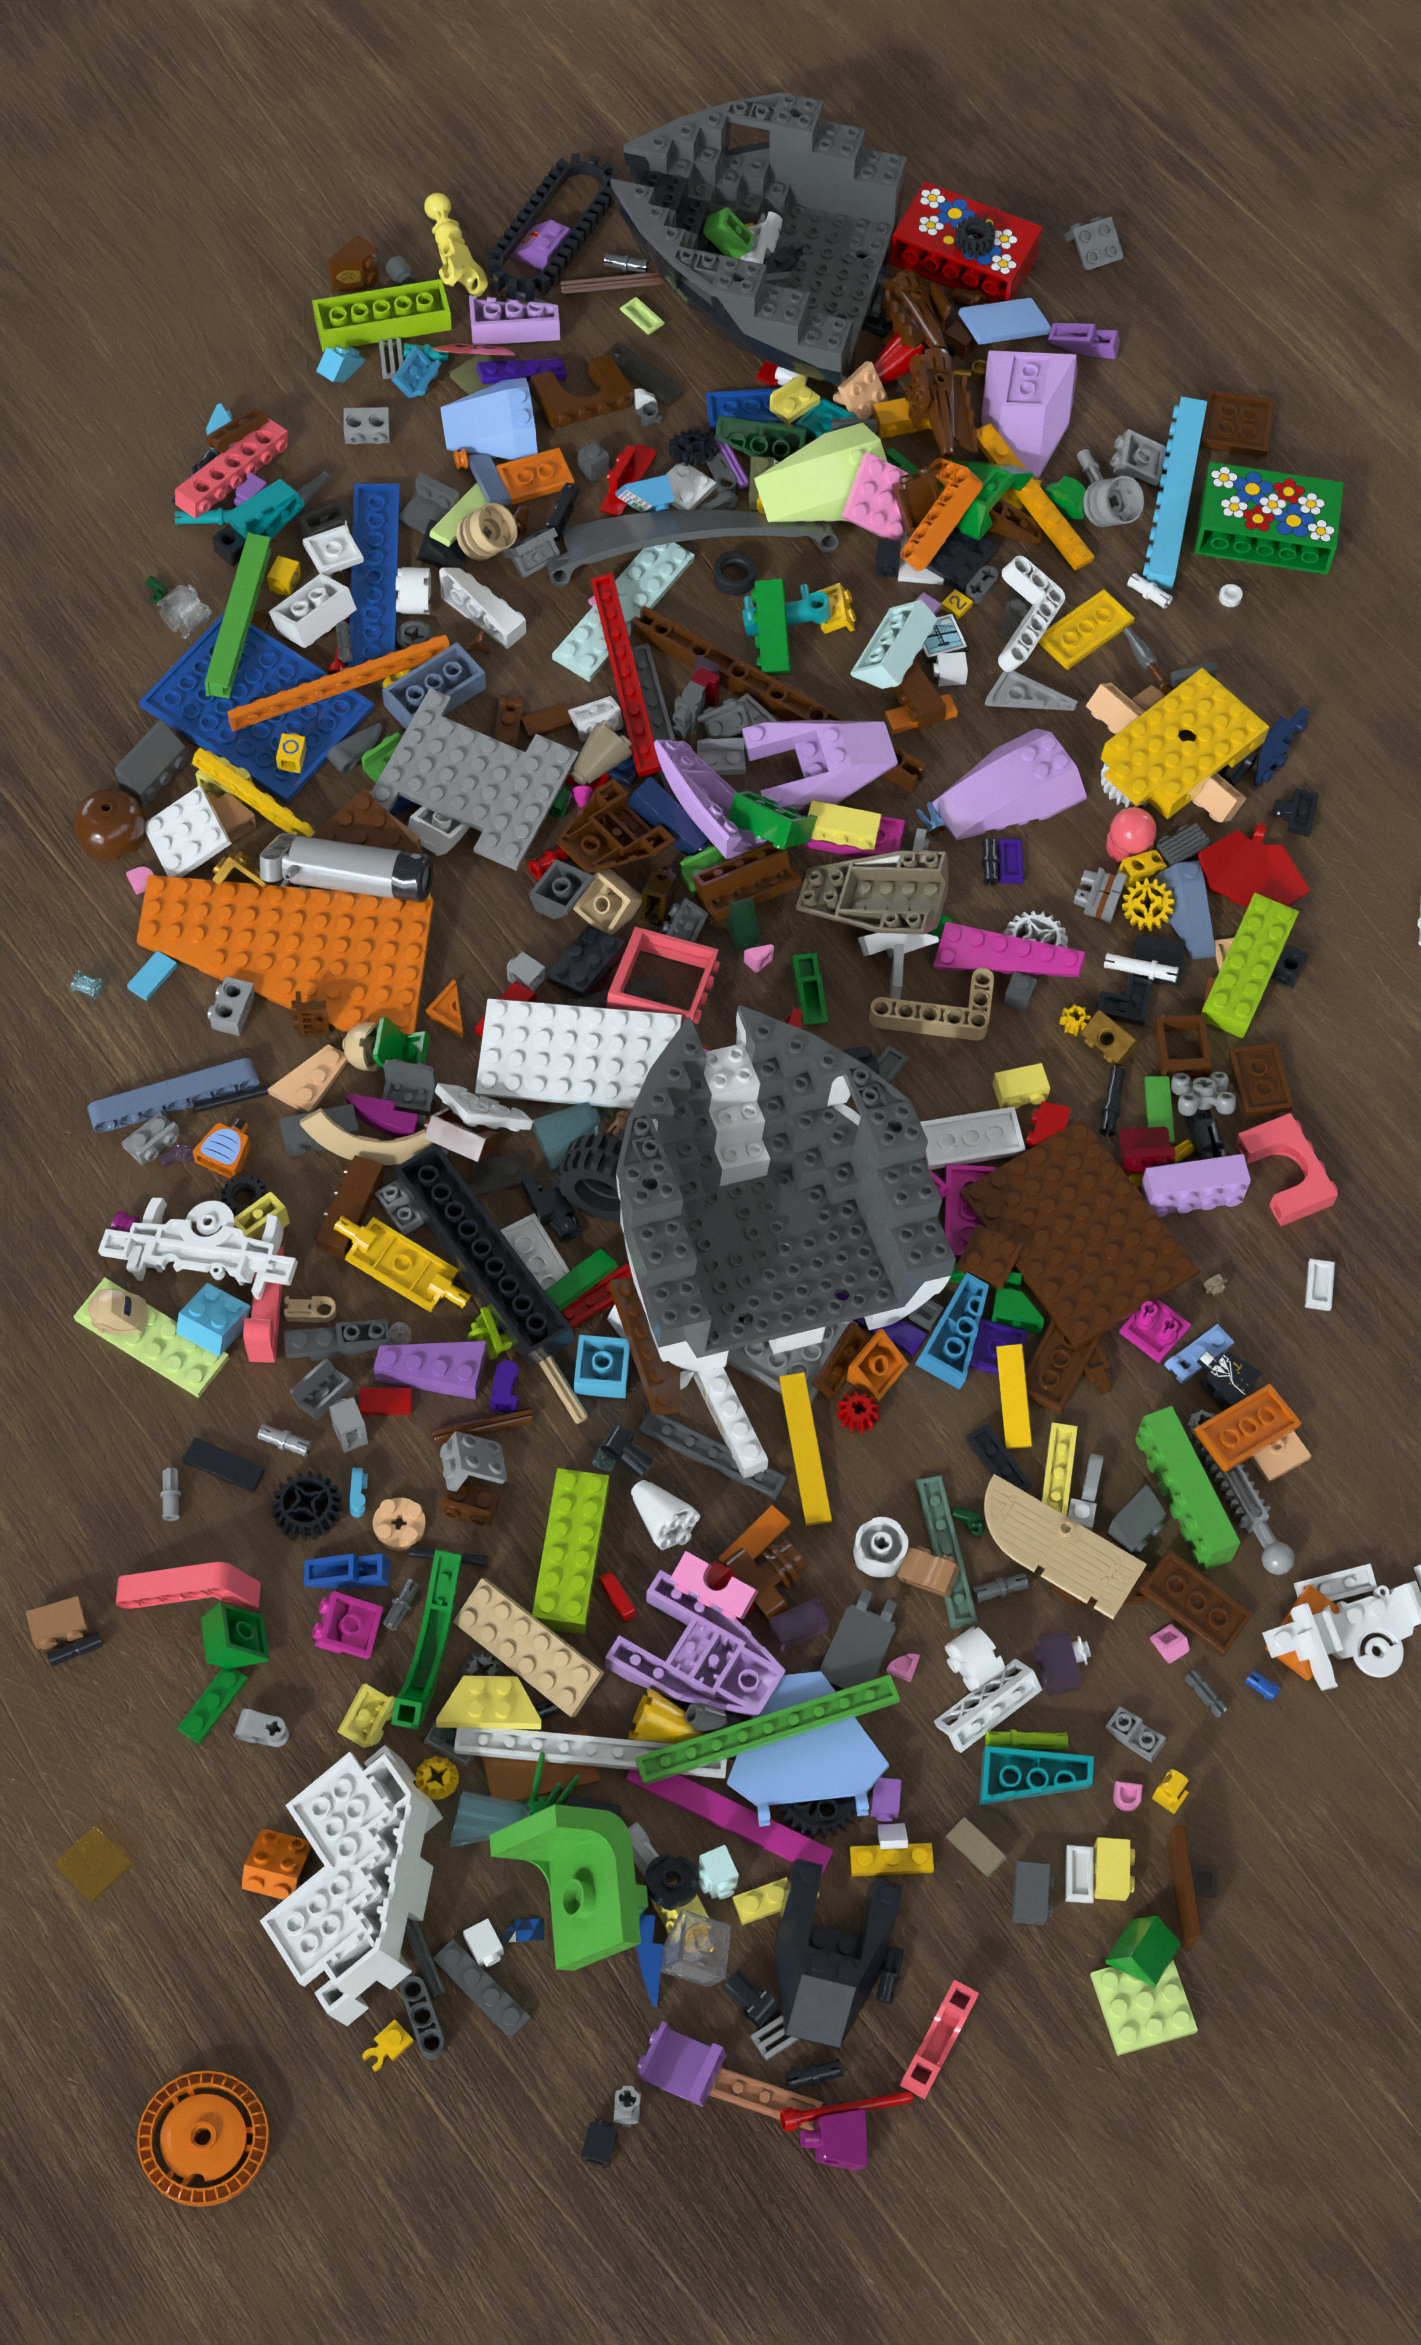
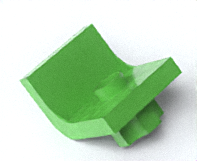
M554 1804L490 1834L491 1857L529 1861L542 1871L548 1882L557 1970L575 1971L641 1944L639 1917L643 1910L648 1908L646 1885L636 1884L631 1835L623 1820L616 1814L607 1810Z

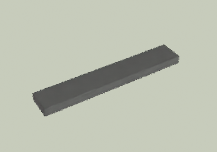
M651 1409L638 1429V1433L775 1501L788 1480L787 1476L769 1467L764 1472L761 1471L754 1474L751 1478H743L735 1459L733 1460L729 1447L664 1415H653Z

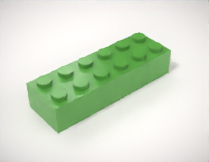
M1170 1406L1144 1416L1136 1435L1137 1446L1141 1451L1144 1450L1148 1458V1468L1152 1474L1155 1473L1159 1481L1158 1488L1170 1503L1169 1510L1172 1517L1178 1519L1181 1525L1180 1531L1183 1539L1186 1542L1189 1541L1192 1547V1557L1195 1563L1200 1565L1204 1572L1232 1561L1240 1541L1173 1407Z

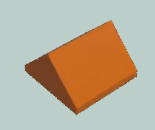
M879 1329L849 1365L847 1381L861 1391H866L868 1396H875L876 1401H880L909 1363L884 1330Z

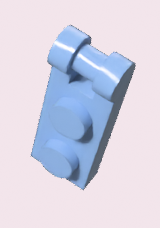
M1217 1324L1180 1353L1172 1356L1164 1366L1169 1371H1173L1177 1375L1176 1379L1181 1384H1184L1204 1369L1196 1361L1205 1351L1217 1359L1233 1347L1234 1341ZM1184 1362L1188 1368L1184 1369L1181 1363Z

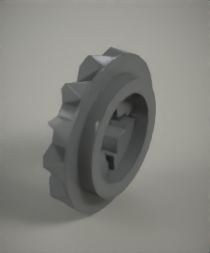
M418 620L408 621L397 630V643L400 644L401 649H406L410 645L420 644L433 638V631L425 622ZM418 632L419 638L412 642L411 637H414Z
M484 1650L479 1653H472L470 1657L464 1660L461 1669L462 1677L482 1676L481 1674L475 1675L478 1672L479 1663L483 1668H490L487 1671V1676H504L502 1661Z

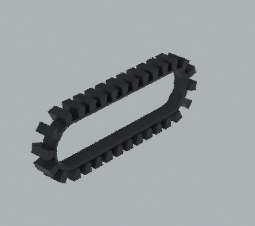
M580 153L571 154L570 165L562 157L556 162V168L552 167L548 176L546 175L542 180V185L539 184L536 188V194L533 193L529 202L527 201L523 206V211L520 210L516 219L514 218L511 222L510 228H507L504 232V237L501 236L497 241V246L495 245L491 250L490 259L488 258V278L493 279L492 287L497 292L507 286L506 298L515 300L517 291L525 292L526 301L535 300V289L537 288L543 296L550 292V285L555 286L558 282V277L560 278L563 275L564 269L568 268L571 259L573 260L577 255V250H581L583 243H586L590 237V233L592 234L596 229V224L598 225L602 220V216H605L608 212V207L611 208L614 204L611 179L617 180V174L612 175L613 166L608 161L599 168V156L590 154L589 163L581 162ZM580 174L597 179L602 185L601 190L541 273L531 279H517L510 276L504 270V264L568 178Z

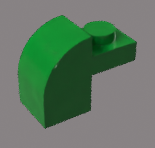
M1063 476L1058 483H1051L1045 488V494L1053 504L1059 505L1066 519H1083L1086 515L1083 506L1086 489L1077 480Z

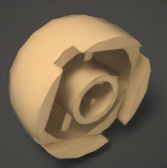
M358 1023L349 1030L343 1040L342 1045L348 1062L357 1069L377 1071L381 1068L373 1058L378 1023Z

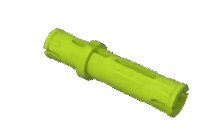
M1010 1729V1732L986 1731L985 1745L1012 1749L1067 1750L1068 1736L1067 1733L1017 1732L1016 1729Z

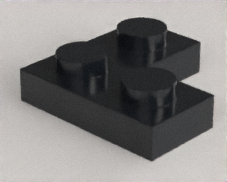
M1129 975L1125 996L1101 991L1097 1011L1104 1012L1112 1020L1144 1026L1153 980Z

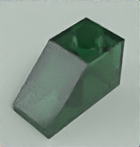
M752 898L728 903L727 930L735 952L745 951L758 946L759 931Z

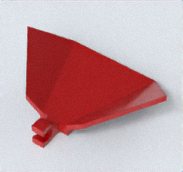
M1257 823L1256 829L1252 830L1251 839H1248L1241 831L1236 830L1198 853L1207 888L1210 891L1230 897L1229 901L1248 907L1254 893H1257L1285 906H1289L1310 892L1283 845L1262 844L1266 825Z

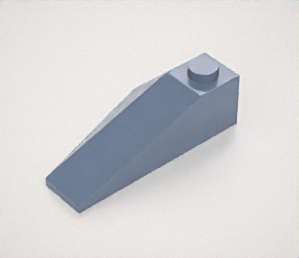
M1200 861L1176 863L1149 879L1150 884L1157 879L1159 887L1165 883L1166 891L1171 890L1173 896L1169 899H1174L1175 905L1170 907L1174 911L1173 915L1167 914L1168 924L1173 926L1178 934V939L1185 941L1184 948L1191 959L1215 957L1216 950L1205 880ZM1152 891L1155 896H1161L1157 892Z

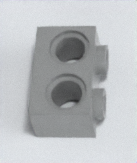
M388 407L344 408L345 444L390 443Z
M225 976L223 984H219L217 987L216 1002L208 1010V1019H210L212 1029L240 1036L256 996L253 983ZM232 994H239L236 997H230ZM225 1014H230L229 1017H222Z
M354 1397L337 1400L332 1406H329L332 1425L344 1453L368 1444L365 1423Z

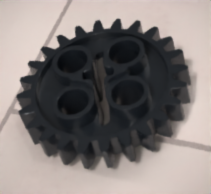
M855 1796L819 1800L812 1816L809 1815V1811L813 1806L814 1800L809 1801L804 1806L794 1802L781 1804L778 1807V1812H787L783 1819L784 1822L793 1820L792 1830L800 1826L802 1827V1835L809 1830L811 1831L812 1839L815 1838L817 1832H821L823 1839H826L827 1831H831L834 1837H836L838 1833L837 1828L839 1827L843 1831H847L846 1821L854 1824L855 1817L852 1814L857 1815ZM829 1807L833 1810L834 1814L829 1817L823 1816L820 1813V1809Z

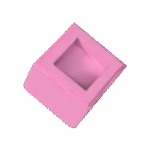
M770 944L745 950L744 963L754 972H759L773 960L774 946Z
M1172 1624L1150 1637L1152 1643L1169 1664L1189 1652L1187 1637Z

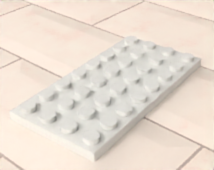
M488 999L475 1094L487 1097L633 1109L650 1068L682 1026L683 1017L677 1014Z

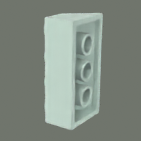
M922 600L890 608L850 674L881 689L898 686L903 681L906 671L913 665L915 656L923 648V643L927 636L932 633L933 626L938 620L937 617Z

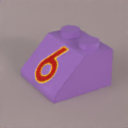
M553 220L534 225L512 253L511 258L542 271L570 233V228Z

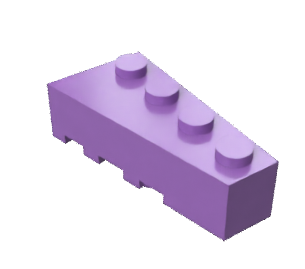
M486 1341L379 1346L374 1365L375 1381L476 1400L487 1355Z

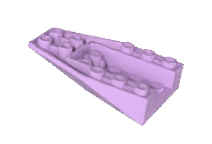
M988 351L981 414L982 426L991 423L1024 467L1033 473V478L1038 479L1070 423L1078 373L1076 354Z

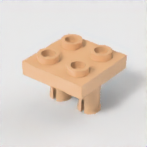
M868 361L864 362L842 385L838 386L839 391L833 396V401L836 405H846L848 411L859 419H868L873 414L875 403L888 400L872 362Z

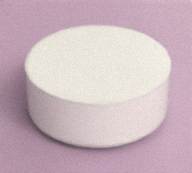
M1227 584L1221 588L1219 600L1224 606L1235 607L1240 604L1243 592L1237 585Z

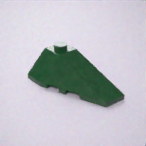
M718 415L715 438L751 457H770L781 462L806 445L808 427Z

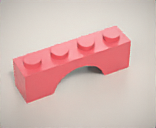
M956 1980L953 1981L922 2044L902 2079L901 2087L924 2100L926 2099L977 2000L978 1992Z

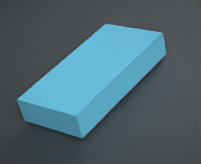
M157 950L127 984L128 989L148 1001L178 967L177 962Z

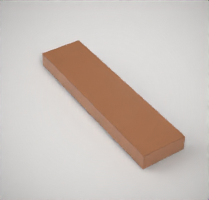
M722 2067L709 2093L710 2096L779 2120L780 2109L793 2107V2109L804 2111L821 2108L823 2103ZM814 2121L804 2122L799 2127L814 2130Z

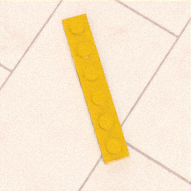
M201 747L196 751L192 762L193 765L283 831L295 834L298 837H311L315 833L310 824L304 821L301 822L294 816L291 810L278 805L272 796L267 793L263 794L256 789L250 780L241 778L231 766L224 765L218 761L212 752L205 751Z

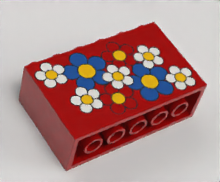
M924 182L893 233L889 265L902 270H913L920 277L951 289L958 287L981 291L985 295V302L989 304L1011 301L1015 298L1038 258L1043 227ZM969 216H972L973 219H976V216H980L979 220H982L984 217L987 219L986 223L992 222L996 233L994 247L989 254L986 253L984 257L979 254L978 258H974V255L971 254L970 258L967 257V253L963 255L961 250H957V245H955L956 229L958 223H962V219L966 218L968 221ZM969 235V236H968V237H970V238H972V239H981V238H982V237L979 236V235Z

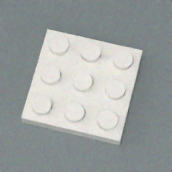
M200 785L146 822L145 832L168 877H184L232 844L205 789Z

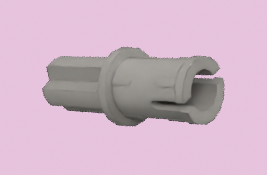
M1088 449L1081 450L1077 454V459L1083 468V475L1088 478L1091 484L1095 481L1104 480L1099 472L1100 467L1098 463L1094 462Z
M166 1468L163 1470V1491L160 1493V1497L163 1498L162 1519L166 1521L179 1519V1497H181V1492L178 1490V1470L176 1468Z

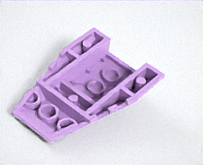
M1036 728L997 747L935 799L932 804L939 817L937 803H939L941 817H943L946 823L947 830L956 841L985 834L986 831L992 829L997 831L1006 829V826L1017 823L1023 825L1034 819H1039V821L1048 819L1086 800L1087 795L1077 766L1052 732Z

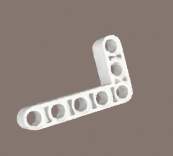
M1016 556L1002 569L1003 579L1032 604V607L998 658L1000 667L1006 672H1013L1027 660L1065 601L1064 591L1024 556Z

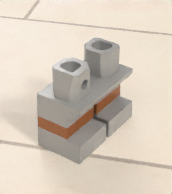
M1100 867L1097 873L1084 870L1080 885L1092 889L1089 892L1078 888L1073 903L1084 907V914L1111 924L1127 875L1119 872L1117 876L1105 873V870Z

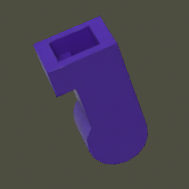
M502 1361L496 1368L490 1400L492 1411L506 1413L517 1411L518 1397L513 1395V1389L518 1384L519 1372L517 1364L513 1361Z

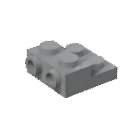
M1130 429L1122 436L1119 435L1114 443L1117 453L1114 454L1110 465L1114 466L1113 473L1133 479L1137 477L1156 486L1161 479L1166 446Z

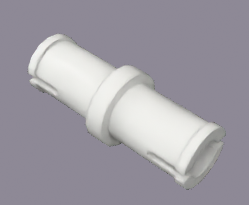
M1137 573L1132 575L1134 578L1130 577L1127 585L1143 594V598L1146 600L1151 599L1164 609L1168 607L1166 603L1168 605L1171 603L1173 597L1159 589L1156 583L1148 582Z

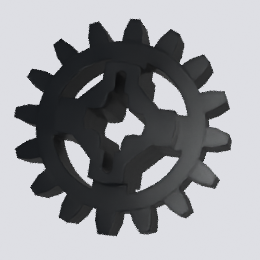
M689 429L688 433L680 431V436L674 434L673 439L669 440V455H671L672 460L677 459V464L685 462V466L689 464L697 466V463L705 465L706 460L712 461L713 456L717 455V441H715L714 436H709V432L702 434L699 429L697 431Z

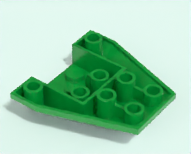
M950 459L949 461L970 469L983 482L981 491L959 520L956 527L962 533L980 540L993 525L989 511L1009 487L1020 492L1034 476L1033 473L1016 465ZM937 482L941 495L945 488Z

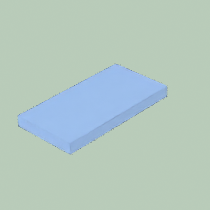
M1032 298L960 308L958 313L979 345L1046 335L1051 331V326Z

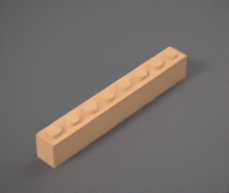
M1112 683L1100 684L1086 705L1091 710V715L1105 722L1108 725L1107 728L1114 734L1119 733L1145 712ZM1216 773L1203 783L1200 794L1192 801L1197 806L1204 807L1213 820L1222 823L1231 821L1247 798Z

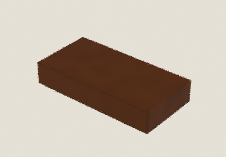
M565 704L521 717L522 726L529 740H532L536 734L545 736L573 727V721Z

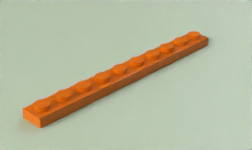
M446 635L433 637L426 642L410 645L406 649L397 652H390L378 659L368 660L361 665L345 668L341 672L332 675H325L310 683H302L298 687L287 691H280L276 695L257 699L255 702L244 706H237L227 711L229 725L233 732L417 667L450 647L449 640Z

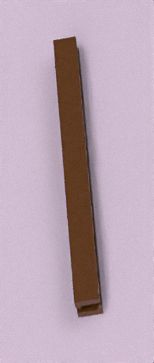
M643 606L640 610V621L637 616L631 621V635L695 671L701 667L720 676V685L741 697L748 693L766 711L784 721H849L646 606ZM892 745L898 765L881 776L913 793L918 785L917 778L922 781L925 777L927 764Z

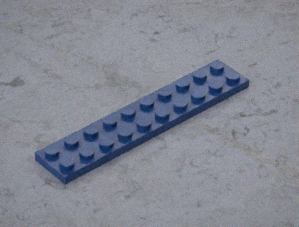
M354 484L352 538L363 555L364 562L351 566L350 594L357 610L350 614L349 619L352 660L348 662V667H355L368 660H375L390 652H395L400 484Z

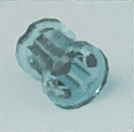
M77 971L71 984V990L73 992L80 991L89 994L91 998L96 999L102 990L103 980L99 977L94 979L84 975L82 971Z

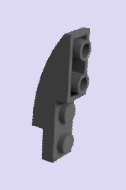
M387 1319L336 1323L335 1327L289 1330L283 1333L286 1358L310 1357V1361L359 1354L378 1349L379 1346L390 1345L391 1343Z

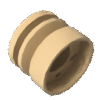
M488 503L459 521L456 537L459 546L471 559L482 561L489 559L514 544L517 538V525L515 518L507 508L501 504Z

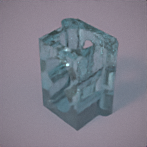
M599 1448L592 1465L611 1472L616 1460L608 1457L607 1461H602L601 1459L605 1458V1454Z

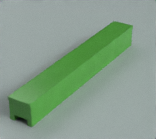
M250 532L247 534L205 679L206 696L211 695L230 699L272 551L271 548H268L271 540L270 537Z

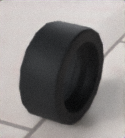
M730 551L720 555L716 560L714 582L720 591L727 595L738 596L746 594L755 586L757 566L750 555L741 551ZM730 566H739L746 569L749 575L743 580L734 581L724 577L722 571Z

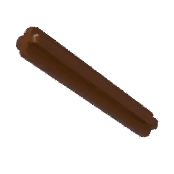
M531 1408L434 1429L432 1436L435 1444L448 1442L455 1431L477 1436L533 1423L534 1416Z

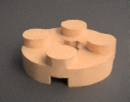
M407 1498L384 1500L373 1517L374 1533L382 1545L388 1549L396 1551L409 1549L411 1545L417 1541L419 1542L425 1533L426 1521L421 1506ZM403 1519V1522H407V1524L401 1526L400 1530H397L396 1526L392 1524L393 1521Z

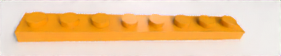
M991 423L977 429V445L991 463L1016 465L1027 470ZM1033 477L1020 492L1011 488L1075 571L1093 561L1095 556Z

